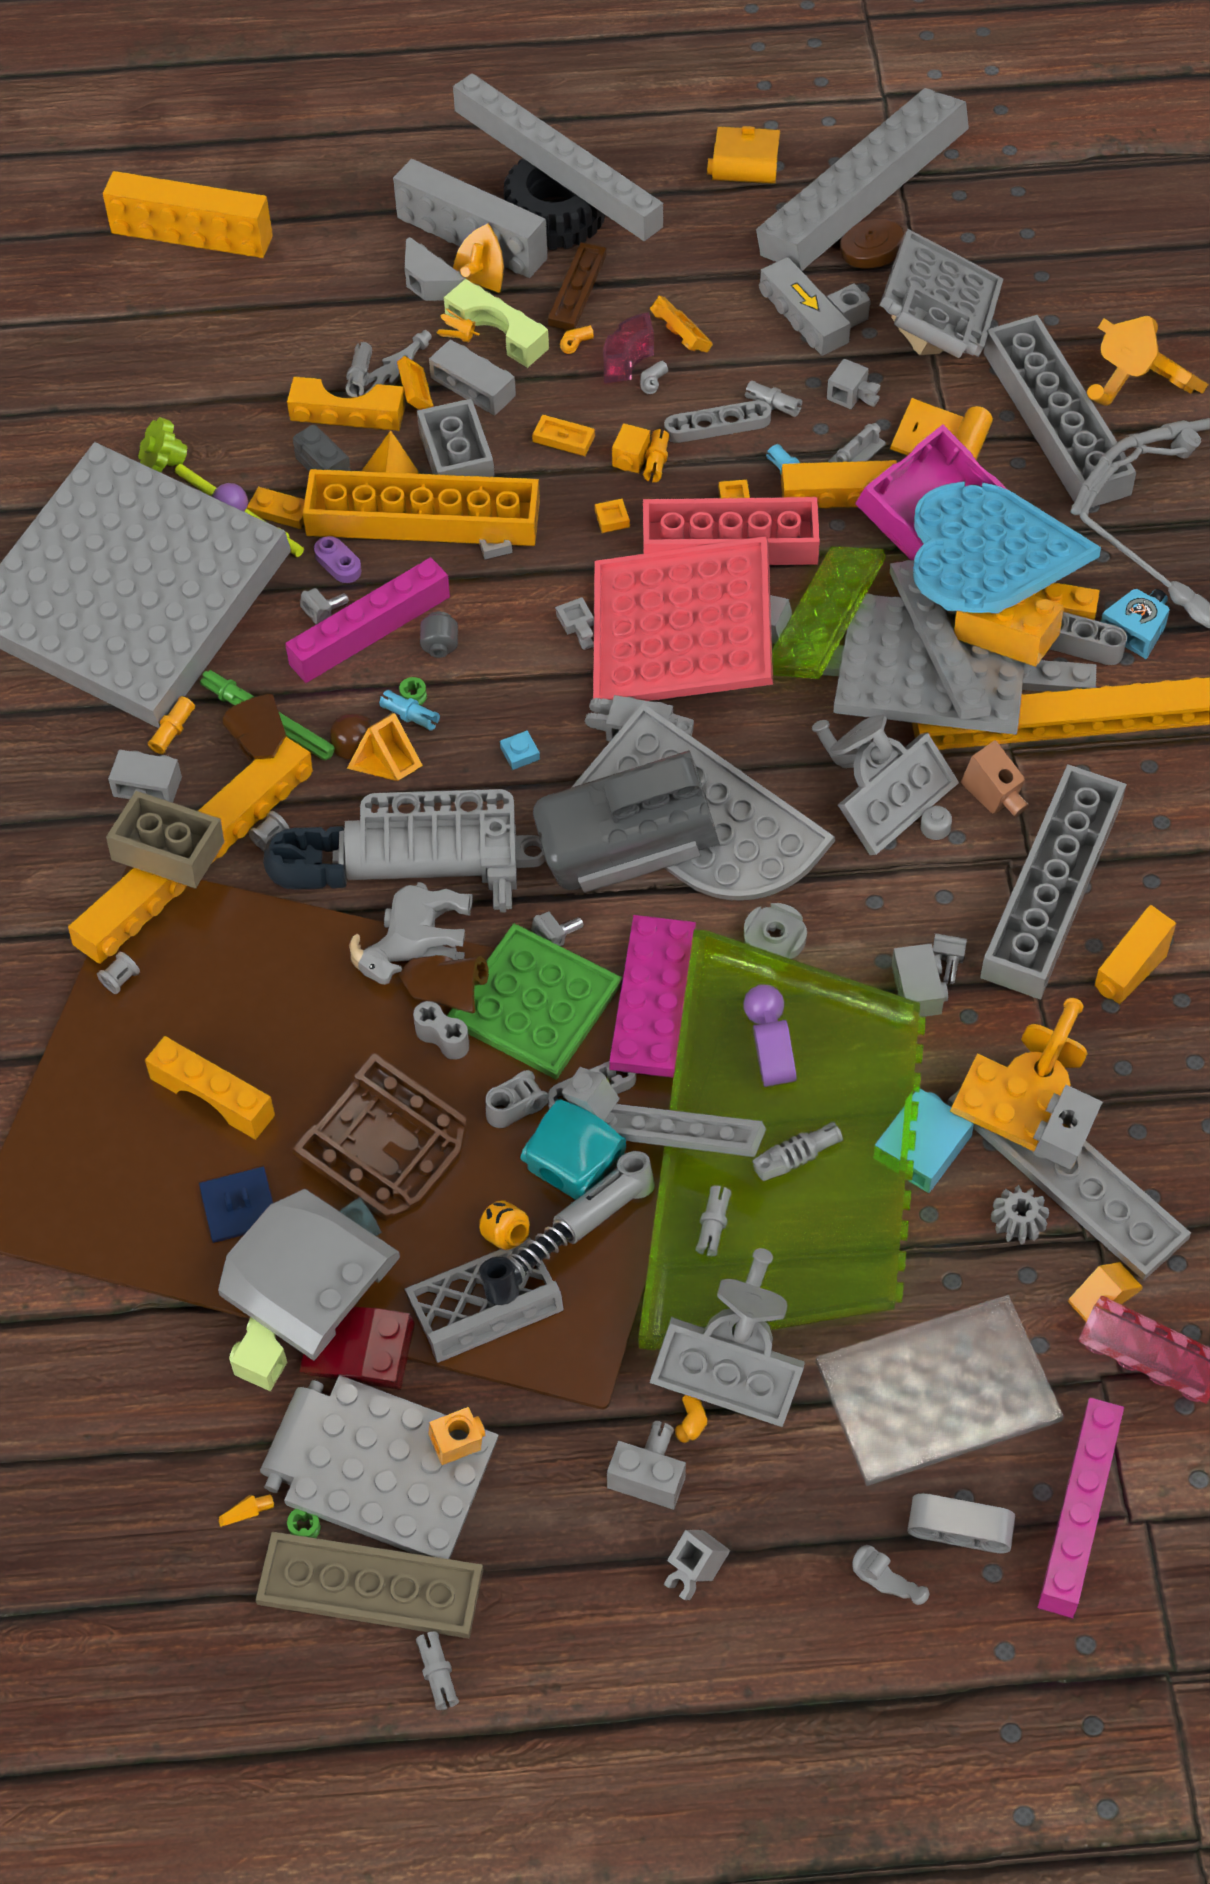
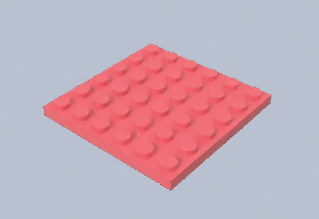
M767 536L595 561L594 699L613 700L614 695L653 701L773 685L769 543Z

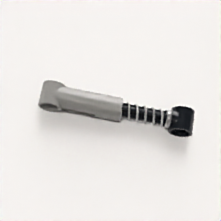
M640 1151L628 1152L618 1159L617 1169L553 1218V1227H546L544 1234H537L535 1241L530 1240L527 1242L526 1248L520 1247L518 1255L511 1254L507 1258L497 1256L486 1260L479 1269L486 1299L494 1305H505L514 1301L518 1297L519 1285L523 1282L522 1280L525 1278L526 1272L532 1273L533 1266H541V1260L544 1258L550 1259L549 1254L551 1252L558 1253L560 1245L567 1246V1242L571 1244L577 1243L633 1198L639 1199L649 1195L655 1187L649 1157Z

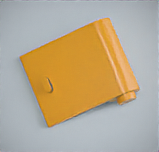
M743 126L742 128L718 127L713 158H708L707 175H712V180L776 184L780 130L755 129V127Z
M911 398L890 449L908 456L917 444L943 424L977 460L992 424L993 417L983 407H971L962 417Z

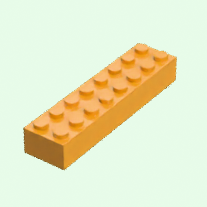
M310 469L303 508L306 536L479 544V539H484L487 543L494 544L510 540L512 545L535 546L540 506L539 479Z

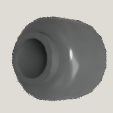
M437 611L430 613L421 621V648L436 658H442L452 653L458 646V623L446 612Z

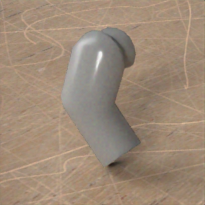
M664 361L657 362L641 373L640 388L644 393L653 394L657 391L659 387L658 378L668 373V367Z

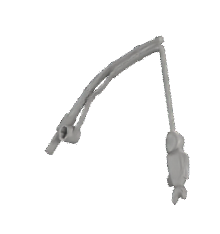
M1210 418L1191 422L1182 420L1167 423L1160 428L1151 429L1139 434H1131L1129 437L1123 438L1114 444L1099 459L1088 478L1083 481L1075 503L1072 505L1071 513L1079 515L1085 524L1167 586L1172 601L1184 606L1192 619L1210 629V603L1205 598L1195 594L1192 589L1180 582H1170L1088 517L1089 509L1094 499L1112 474L1119 467L1135 461L1139 455L1152 453L1188 458L1201 443V438L1197 432L1210 429ZM1174 439L1171 443V449L1148 447L1145 445L1156 441ZM1132 447L1136 448L1134 452L1124 460H1119L1112 463V461L1123 451Z

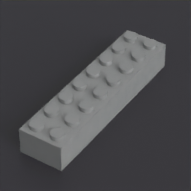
M1038 315L987 329L988 335L984 346V355L1075 503L1083 481L1088 478L1099 459L1117 443L1115 437L1091 399L1087 396L1083 386ZM1120 453L1112 463L1127 458L1125 453ZM1131 463L1119 467L1112 474L1094 499L1090 508L1132 495L1136 471Z
M1067 764L985 954L981 979L1041 1000L1121 808L1127 784Z

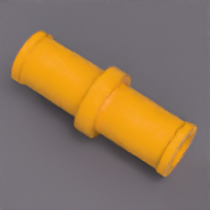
M661 429L652 432L650 447L647 448L645 453L647 462L643 476L647 481L650 480L651 473L654 474L652 482H658L662 477L663 464L666 463L668 458L666 449L670 438L669 433L665 430L663 431L662 439L659 438Z
M180 696L169 714L162 717L160 727L148 742L149 748L161 755L164 754L174 737L181 734L184 729L182 725L195 709V704L190 699Z

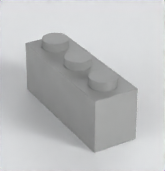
M451 339L429 358L431 379L465 399L472 398L475 405L494 416L516 396L515 377L510 372L502 370L488 359L478 356L466 346L459 345Z

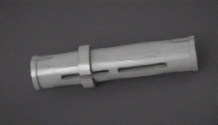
M361 342V346L359 343L355 346L352 366L347 371L346 378L348 382L346 392L351 397H358V391L361 396L364 392V385L367 384L369 379L367 371L372 355V347L366 342Z

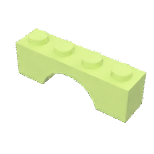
M465 279L444 297L446 315L457 318L446 310L447 308L465 320L475 321V326L488 325L502 330L506 334L507 355L528 368L549 350L548 329L544 325L533 321L525 316L523 312L512 308L500 298L489 294L479 285H475Z
M250 1317L246 1328L247 1333L242 1342H236L231 1350L230 1363L235 1376L271 1391L287 1364L284 1348L276 1340V1334Z

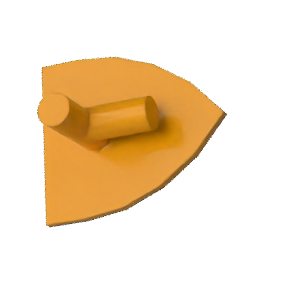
M488 223L474 230L463 241L458 249L453 269L460 271L461 275L466 277L468 281L499 293L503 280V256L497 236Z

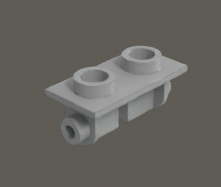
M876 423L867 424L856 437L843 448H840L829 462H857L871 459L887 443L879 438V432L881 431L879 425Z

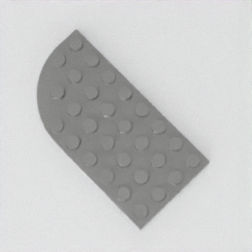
M644 703L641 704L572 786L582 785L690 750L720 844L700 850V857L664 869L691 888L720 899L753 900L776 894L792 886L808 874L835 842V837Z

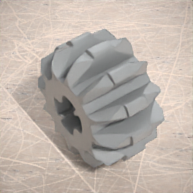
M1018 1185L1014 1189V1194L1005 1188L1001 1198H996L993 1202L994 1211L991 1213V1220L997 1223L995 1227L997 1234L1007 1233V1242L1012 1240L1013 1237H1018V1241L1022 1245L1025 1243L1026 1236L1035 1241L1039 1236V1232L1046 1230V1219L1049 1216V1210L1047 1207H1044L1045 1200L1043 1196L1033 1197V1188L1024 1193Z

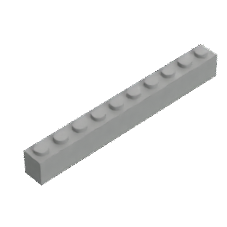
M471 73L453 86L455 112L635 236L646 241L663 228V202L482 79Z

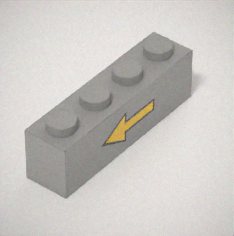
M789 257L761 269L759 289L762 295L766 298L768 297L775 305L777 311L783 314L791 322L792 327L806 338L810 347L815 348L823 356L849 343L851 323Z

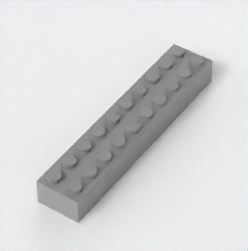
M924 88L756 229L760 255L776 262L789 257L803 271L854 225L858 224L969 129L966 101Z

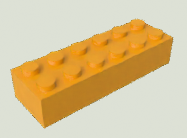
M116 171L112 172L103 191L111 233L259 258H264L273 237L267 196Z

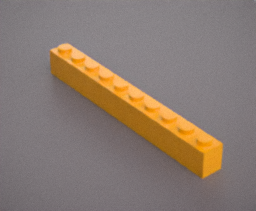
M1195 677L1188 680H1164L1155 683H1133L1123 686H1103L1090 689L1076 688L1068 691L1021 694L1017 735L913 722L912 726L915 738L921 733H929L937 748L943 750L986 746L994 740L998 744L1210 725V678Z
M285 737L274 758L255 759L198 810L221 819L224 844L213 862L217 858L222 857L228 848L239 838H243L254 824L260 819H264L275 805L285 800L297 785L310 777L313 772L311 752ZM133 868L68 926L72 945L101 964L108 957L113 956L131 936H135L147 921L153 916H157L168 902L174 897L179 896L187 885Z

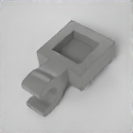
M583 597L555 607L556 615L567 635L576 632L583 650L594 647V642L591 639L593 632L590 626L594 625V617Z

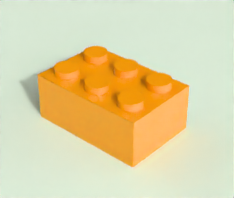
M1031 595L1023 601L1003 609L1000 613L957 611L954 633L960 641L1036 667L1060 635L1064 606L1051 600Z

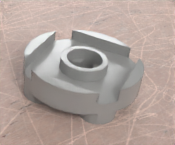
M771 903V907L763 909L760 906L754 909L745 920V948L762 961L775 963L780 966L786 965L792 958L798 956L805 947L807 928L803 922V917L796 909L789 905ZM776 928L781 930V936L776 938L771 937L767 932L768 930L774 932Z

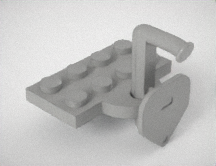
M882 714L863 720L837 741L829 729V721H817L812 726V730L817 733L834 763L842 768L854 767V777L859 787L840 802L838 807L869 855H877L915 822L927 808L932 807L959 783L929 733H921L904 747L900 742L887 737L884 732L887 718Z
M758 1248L753 1253L754 1260L745 1283L735 1279H724L720 1282L717 1297L730 1309L722 1310L713 1316L705 1328L671 1317L650 1383L783 1427L805 1362L772 1351L773 1336L769 1325L765 1321L784 1319L787 1301L777 1293L760 1288L768 1264L773 1261V1255L767 1249Z

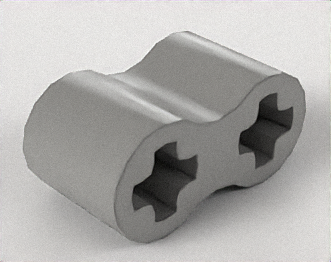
M431 1001L422 1002L416 1006L413 1017L415 1031L420 1040L436 1044L441 1049L442 1054L449 1059L457 1060L468 1053V1029L462 1020L446 1016L442 1012L441 1007Z

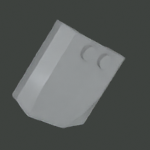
M303 1189L271 1204L226 1256L218 1291L222 1298L315 1361L336 1335L335 1328L373 1282L379 1283L400 1258L399 1251L308 1190Z

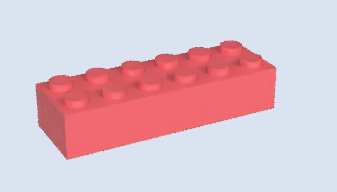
M817 497L643 499L644 554L767 536L769 543V565H818L820 541Z

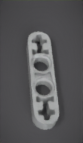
M756 400L674 414L666 418L664 430L669 433L670 442L681 443L761 429L770 424L771 407L765 401ZM728 416H735L739 420L730 423L725 421L724 418ZM699 421H709L711 425L700 427L697 423Z

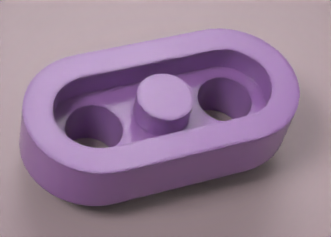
M326 536L315 543L314 552L316 560L337 581L351 583L360 577L362 570L359 558L338 538Z

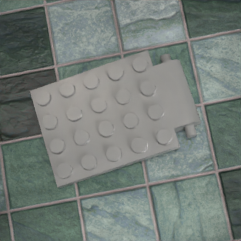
M907 229L902 238L879 306L883 307L889 314L896 316L895 326L957 358H960L963 352L979 357L985 346L988 335L987 329L991 325L1003 278Z
M340 1375L330 1396L321 1393L324 1385L315 1380L310 1382L308 1388L298 1387L260 1469V1472L268 1477L264 1488L270 1492L277 1493L281 1483L288 1484L290 1488L284 1501L289 1507L316 1515L318 1518L413 1554L450 1559L497 1443L498 1434L485 1430L480 1451L441 1465L428 1432L429 1422L446 1416L445 1414ZM454 1430L449 1434L455 1440H463L467 1437V1434L462 1430Z

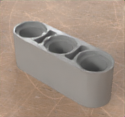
M1063 612L1060 635L1049 649L1105 665H1116L1123 658L1127 635L1120 627Z
M923 1493L916 1494L912 1498L907 1531L910 1535L924 1540L993 1553H1007L1011 1551L1016 1516L1012 1511L1001 1507Z

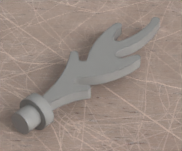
M426 330L421 334L417 333L413 337V343L407 348L382 359L384 366L370 373L368 382L364 386L375 380L376 382L362 395L369 392L376 384L383 385L388 378H390V385L394 386L400 378L397 361L403 356L413 361L418 349L424 350L429 345L428 342L432 339L431 334Z

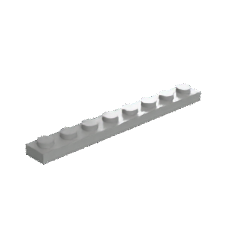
M914 560L890 563V575L960 720L990 716L991 705L942 606L924 596L915 584L913 578Z

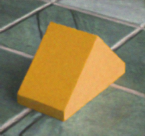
M1121 1262L1100 1265L1069 1298L1068 1302L1089 1324L1101 1295L1122 1305L1140 1292L1143 1286Z

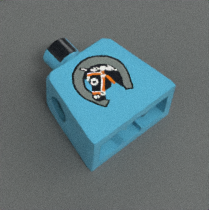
M1133 589L1103 612L1101 622L1122 628L1127 635L1125 647L1147 659L1166 626L1170 611L1168 606L1165 605L1168 597L1159 589L1153 590L1150 595L1139 589Z

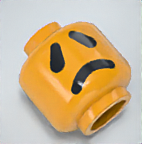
M502 1200L496 1201L486 1208L480 1218L479 1228L482 1236L498 1248L511 1250L523 1244L527 1239L530 1222L529 1217L523 1210Z

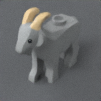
M417 882L416 886L408 885L401 888L394 894L392 909L386 908L384 926L389 928L388 934L381 941L365 950H362L361 945H358L360 936L356 934L352 937L349 948L353 965L365 976L385 985L390 982L394 973L401 972L402 970L401 966L390 962L410 961L414 958L435 955L447 956L453 960L464 959L465 952H457L456 946H463L465 929L436 928L435 919L446 911L455 910L459 914L471 916L472 894H460L449 889L428 891L426 885L421 882ZM443 945H449V946H452V947H454V948H448V947H445V946H443Z

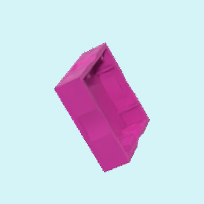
M942 424L917 444L906 458L890 466L869 483L862 491L856 505L913 561L917 551L924 545L915 531L914 517L916 505L926 493L937 487L957 482H965V486L977 485L982 487V483L1007 488L995 476L981 467L972 453Z

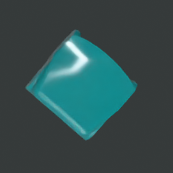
M557 1099L541 1120L536 1132L526 1143L520 1159L527 1164V1168L531 1173L577 1200L613 1172L617 1166L618 1159L626 1151V1138L619 1135L610 1125L588 1110L562 1099Z

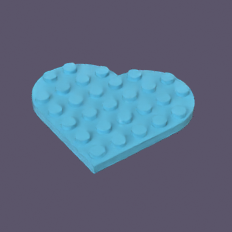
M965 482L946 484L926 493L919 500L915 509L914 528L924 545L921 546L915 555L913 578L916 586L924 596L948 611L1000 613L1003 609L1023 601L1100 557V546L1015 493L996 485L982 483V487L977 485L965 486Z

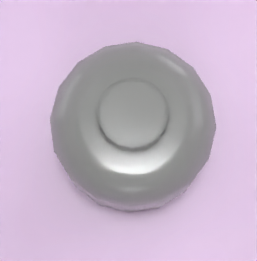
M941 806L927 808L921 817L920 829L922 833L932 840H940L949 835L952 826L950 812Z

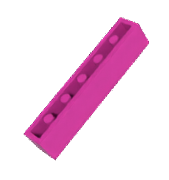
M431 557L286 642L289 665L305 683L311 681L450 598L448 575Z
M1089 1398L1038 1603L1039 1609L1070 1618L1074 1617L1079 1604L1124 1411L1123 1406Z

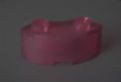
M649 312L624 320L611 336L608 335L603 348L604 383L632 380V370L635 365L644 358L654 356V331Z

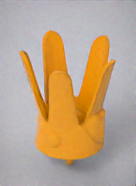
M447 308L446 310L457 318L446 314L441 315L442 320L448 326L457 330L439 329L437 331L439 336L460 338L463 342L469 343L473 334L480 335V333L474 332L475 321L465 320Z

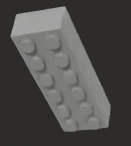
M412 158L393 177L397 218L458 246H461L463 241L474 230L489 223L501 247L504 267L528 278H531L547 260L545 218Z

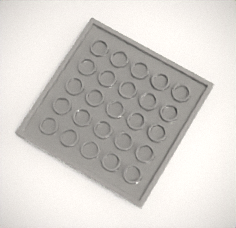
M854 593L833 713L863 717L884 714L888 720L1017 735L1025 663L958 640L991 705L990 716L960 720L902 598ZM943 608L954 631L957 610L948 611Z

